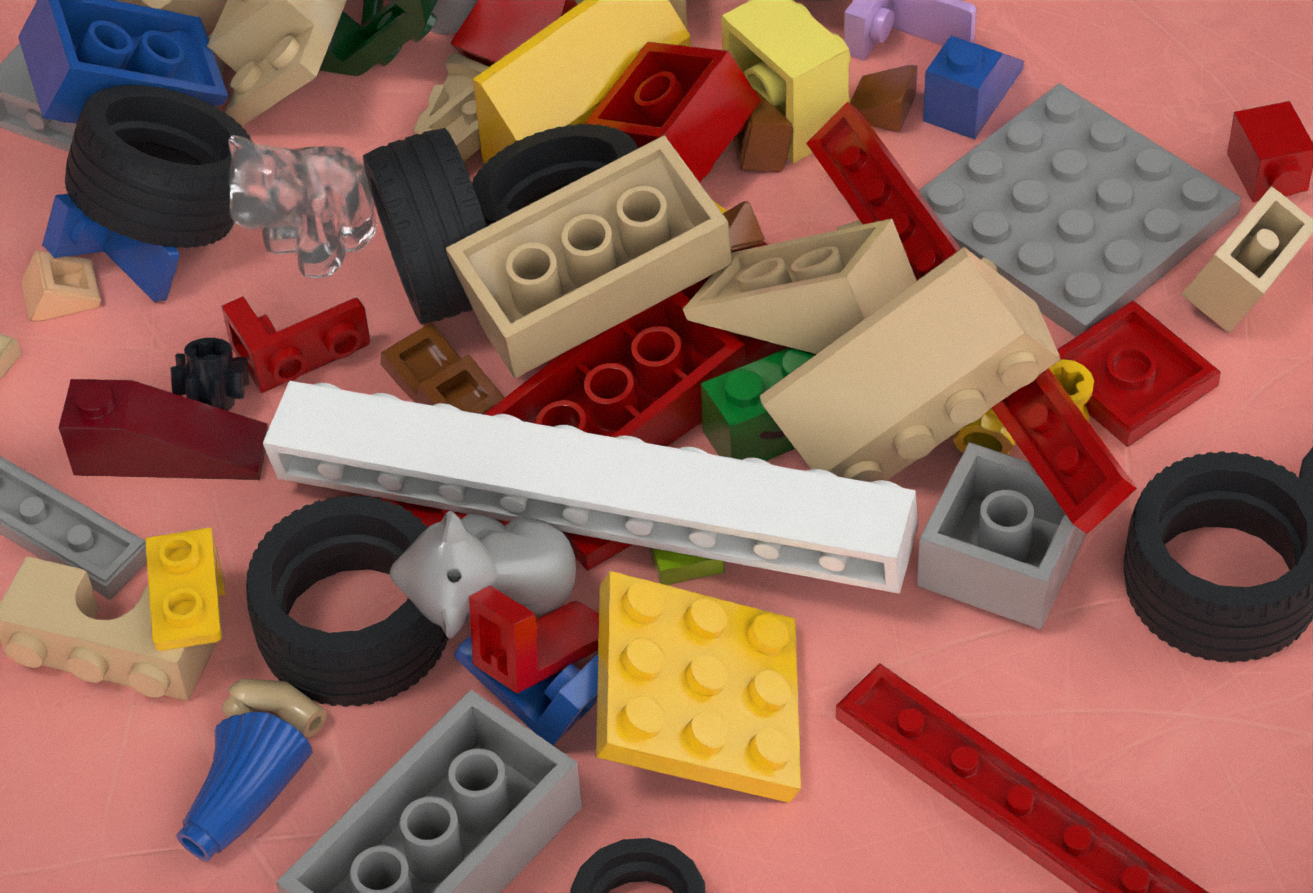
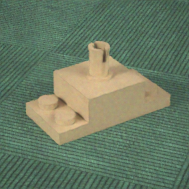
M227 0L207 45L209 49L236 72L230 84L234 91L225 113L235 119L242 127L316 78L347 0Z

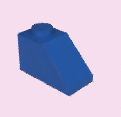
M950 36L925 71L923 121L975 140L1022 72L1024 60Z

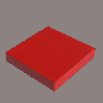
M1134 300L1057 349L1061 360L1075 361L1084 365L1091 372L1094 385L1092 396L1085 403L1088 413L1126 447H1129L1219 385L1221 371Z

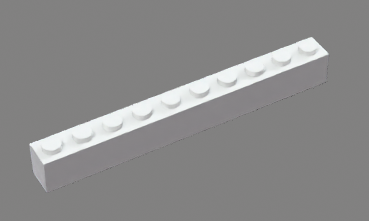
M289 381L263 441L276 477L281 480L465 514L486 515L493 519L509 522L524 516L544 520L563 532L898 594L901 591L918 530L916 490L902 488L889 481L877 480L866 482L837 477L833 473L822 469H810L807 471L774 466L758 458L740 460L711 455L695 447L671 448L645 443L632 436L614 438L586 433L569 425L551 427L523 422L507 414L489 416L461 411L449 404L438 403L432 406L403 401L386 393L369 395L346 391L329 383H316L312 385Z

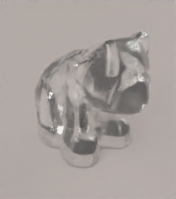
M232 135L228 139L232 157L229 170L231 219L235 224L241 225V227L246 229L263 228V243L268 252L274 254H298V267L303 276L311 278L331 276L342 265L346 252L357 251L363 248L375 235L377 227L375 204L364 164L351 150L337 145L288 149L256 144L236 135Z

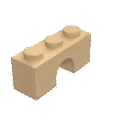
M29 556L25 557L0 602V641L6 657H10L15 662L27 667L36 668L43 665L71 672L76 677L88 682L97 683L104 680L129 686L149 697L159 698L165 695L189 701L217 642L158 651L155 649L152 640L148 584L136 606L128 613L115 619L97 620L94 618L99 607L87 570Z

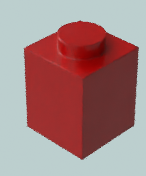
M1286 101L1234 112L1227 155L1251 201H1259L1271 186L1285 197L1308 191L1313 169V141L1291 102Z

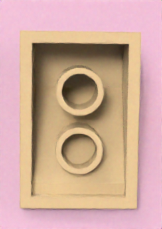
M892 219L732 252V264L714 273L683 308V312L688 321L818 354L914 284L916 278Z

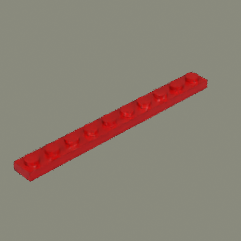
M846 102L806 142L863 225L888 219L893 220L916 281L961 249L863 114L850 103ZM1049 368L1039 374L1032 383L1019 388L992 407L994 413L1071 523L1086 534L1092 531L1137 489Z

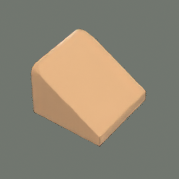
M34 252L22 278V289L30 321L48 320L99 307L101 299L91 259L74 256L54 258L49 252Z

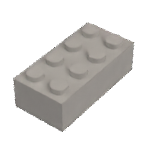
M469 690L276 881L279 893H501L582 808L577 762L476 692Z

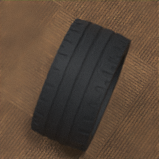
M121 85L113 86L112 88L108 87L104 90H99L98 93H94L92 97L90 96L79 116L66 163L65 188L68 191V196L71 197V201L76 204L79 210H82L91 220L98 222L99 225L108 228L110 231L119 233V235L163 247L190 248L206 246L220 241L232 229L240 213L251 178L255 148L253 141L250 140V135L246 133L247 131L235 119L229 117L227 113L220 111L219 108L213 107L198 98L155 86Z
M577 124L564 127L559 126L554 129L537 132L534 135L514 142L510 146L508 145L504 150L491 157L473 178L472 185L486 226L638 149L637 144L628 134H625L624 131H619L617 128L600 124Z
M446 128L425 131L423 134H415L406 137L405 140L388 143L387 146L382 145L364 154V168L377 214L402 285L419 323L440 321L445 317L450 318L459 315L463 311L473 310L447 256L446 247L487 226L472 182L449 131Z
M1219 451L1218 453L1196 454L1194 457H1186L1182 461H1176L1171 466L1165 467L1161 473H1157L1153 480L1147 483L1146 488L1141 492L1129 523L1124 555L1127 595L1130 598V604L1134 607L1136 615L1141 618V622L1147 625L1149 631L1153 634L1155 633L1161 641L1167 642L1173 648L1176 647L1180 652H1187L1193 657H1202L1204 660H1216V662L1229 661L1231 663L1236 661L1246 662L1250 659L1257 660L1263 656L1268 657L1276 651L1278 653L1285 646H1290L1294 640H1297L1306 631L1313 620V489L1310 486L1308 487L1302 478L1299 479L1294 472L1286 470V467L1282 465L1279 466L1271 460H1264L1263 457H1254L1246 453L1238 454V452L1225 453V451ZM1206 526L1235 528L1265 541L1283 557L1289 571L1275 581L1252 587L1217 585L1190 574L1170 557L1165 544L1180 533Z
M351 495V497L339 496V498L331 497L323 501H315L313 504L302 506L303 508L291 512L292 514L283 517L279 523L272 526L271 531H268L264 535V539L258 543V548L254 550L253 558L249 562L246 581L247 606L255 639L273 675L279 681L290 683L311 700L317 701L320 704H330V706L342 705V707H349V705L361 706L367 703L369 705L374 704L376 701H385L386 698L395 697L398 693L405 692L410 686L417 684L436 665V661L440 659L442 651L445 650L448 638L441 626L428 620L409 598L387 619L359 631L328 633L302 626L288 614L296 599L314 583L339 572L370 569L390 574L392 564L428 528L427 525L423 524L418 516L415 517L411 511L405 510L400 505H394L393 502L383 501L380 498L374 499L370 498V496L358 497L357 495Z

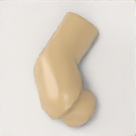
M243 678L228 688V692L231 695L222 706L223 715L227 719L233 715H242L247 712L262 711L275 714L280 719L293 725L306 738L316 735L327 720V711L286 681Z

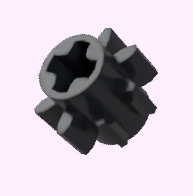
M201 338L188 343L184 349L185 354L177 353L175 355L176 366L170 367L172 393L180 396L186 395V398L227 411L234 406L235 399L244 398V386L249 385L247 357L233 358L232 347L229 342L219 338Z

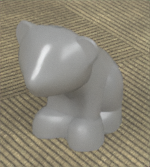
M449 511L441 522L432 524L423 531L392 564L390 576L392 581L411 600L417 609L432 623L441 626L447 638L452 639L461 630L466 618L470 619V595L491 585L519 604L527 607L536 614V617L544 616L562 607L569 599L575 584L577 568L575 554L570 541L560 530L544 520L523 516L513 519L505 526L496 519L486 515L468 514L460 519L455 513Z

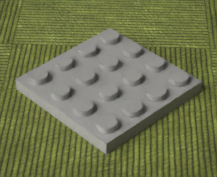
M1060 83L918 190L961 249L965 247L980 260L984 257L992 261L997 267V273L1033 299L1043 315L1076 337L1140 296L1239 213L1241 197Z

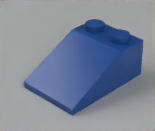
M37 0L18 36L42 118L77 124L84 105L90 96L92 97L99 90L121 85H146L149 87L166 88L198 98L203 102L209 103L211 106L224 105L229 97L213 51L207 47L209 40L201 17L115 0Z

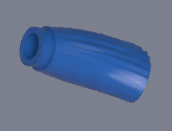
M247 712L242 715H233L216 725L212 765L203 786L183 820V827L176 834L178 841L191 854L203 861H209L215 853L223 851L251 827L313 753L310 743L290 723L270 713Z

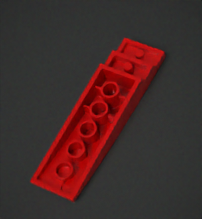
M761 241L762 244L759 245V246H757V247L765 246V245H768V244L765 243L764 241ZM710 275L559 355L483 415L507 414L523 422L551 427L569 425L586 433L614 438L632 436L645 443L667 447L702 422L701 383L789 347L688 321L683 308L712 276ZM380 498L383 501L388 500L393 502L394 505H400L405 510L411 511L427 527L441 522L446 513L449 512V510ZM452 511L460 519L468 515L465 513ZM496 519L505 526L509 523V521Z

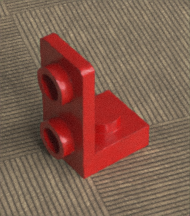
M244 296L221 306L230 345L237 357H247L248 374L261 393L289 381H294L301 375L337 359L345 358L355 351L368 346L371 342L365 307L359 298L350 299L276 332L266 314L259 317L256 316Z
M491 585L469 596L473 665L517 694L566 668L570 663H575L598 651L599 613L579 601H571L536 620L534 612Z

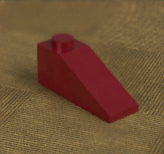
M100 379L70 380L58 427L73 475L234 480H260L265 455L263 441L268 431L267 423L134 380Z

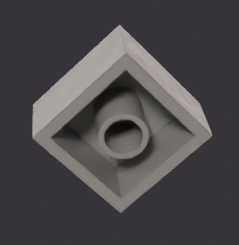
M969 442L919 538L917 586L1041 630L1086 537V533L1071 523L1029 462Z

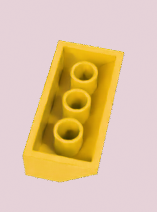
M584 0L473 78L483 164L487 163L491 157L504 150L508 145L510 146L514 142L524 139V137L534 135V133L554 129L559 126L584 125L647 42L691 46V35L669 0Z

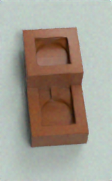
M432 323L427 324L381 352V366L415 403L432 406L443 403L452 405L461 411L484 414L505 398L469 354L460 358Z

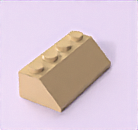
M665 135L446 247L447 256L486 336L515 379L732 264L727 219Z
M963 247L760 395V399L764 408L811 469H822L833 473L837 477L866 482L887 481L917 459L927 456L936 446L960 429L980 419L986 411L1016 390L1032 383L1039 374L1060 361L1061 358L1037 303Z

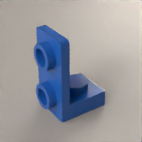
M68 194L55 195L42 243L44 248L54 258L105 252L152 301L158 302L167 299L179 260V252L176 248L143 243L139 240L119 235V233L110 231L108 228L99 225L98 222L91 220L88 215L86 216L71 201V197Z
M471 635L459 645L454 653L456 660L533 732L553 746L597 702L598 654L581 671L573 663H570L563 671L560 670L517 694L473 665Z

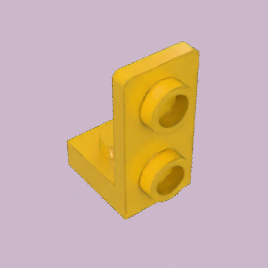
M212 528L146 537L151 629L155 649L164 651L220 641L222 639L219 596L226 594L224 574Z

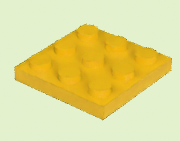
M609 571L600 584L596 758L790 803L801 790L795 618Z

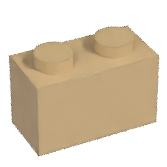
M1271 186L1181 295L1230 333L1313 234V218Z

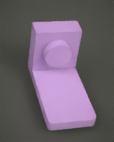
M853 0L844 15V41L849 48L851 57L862 61L866 59L877 42L883 43L888 38L892 28L943 46L950 36L974 43L977 9L975 5L962 0Z

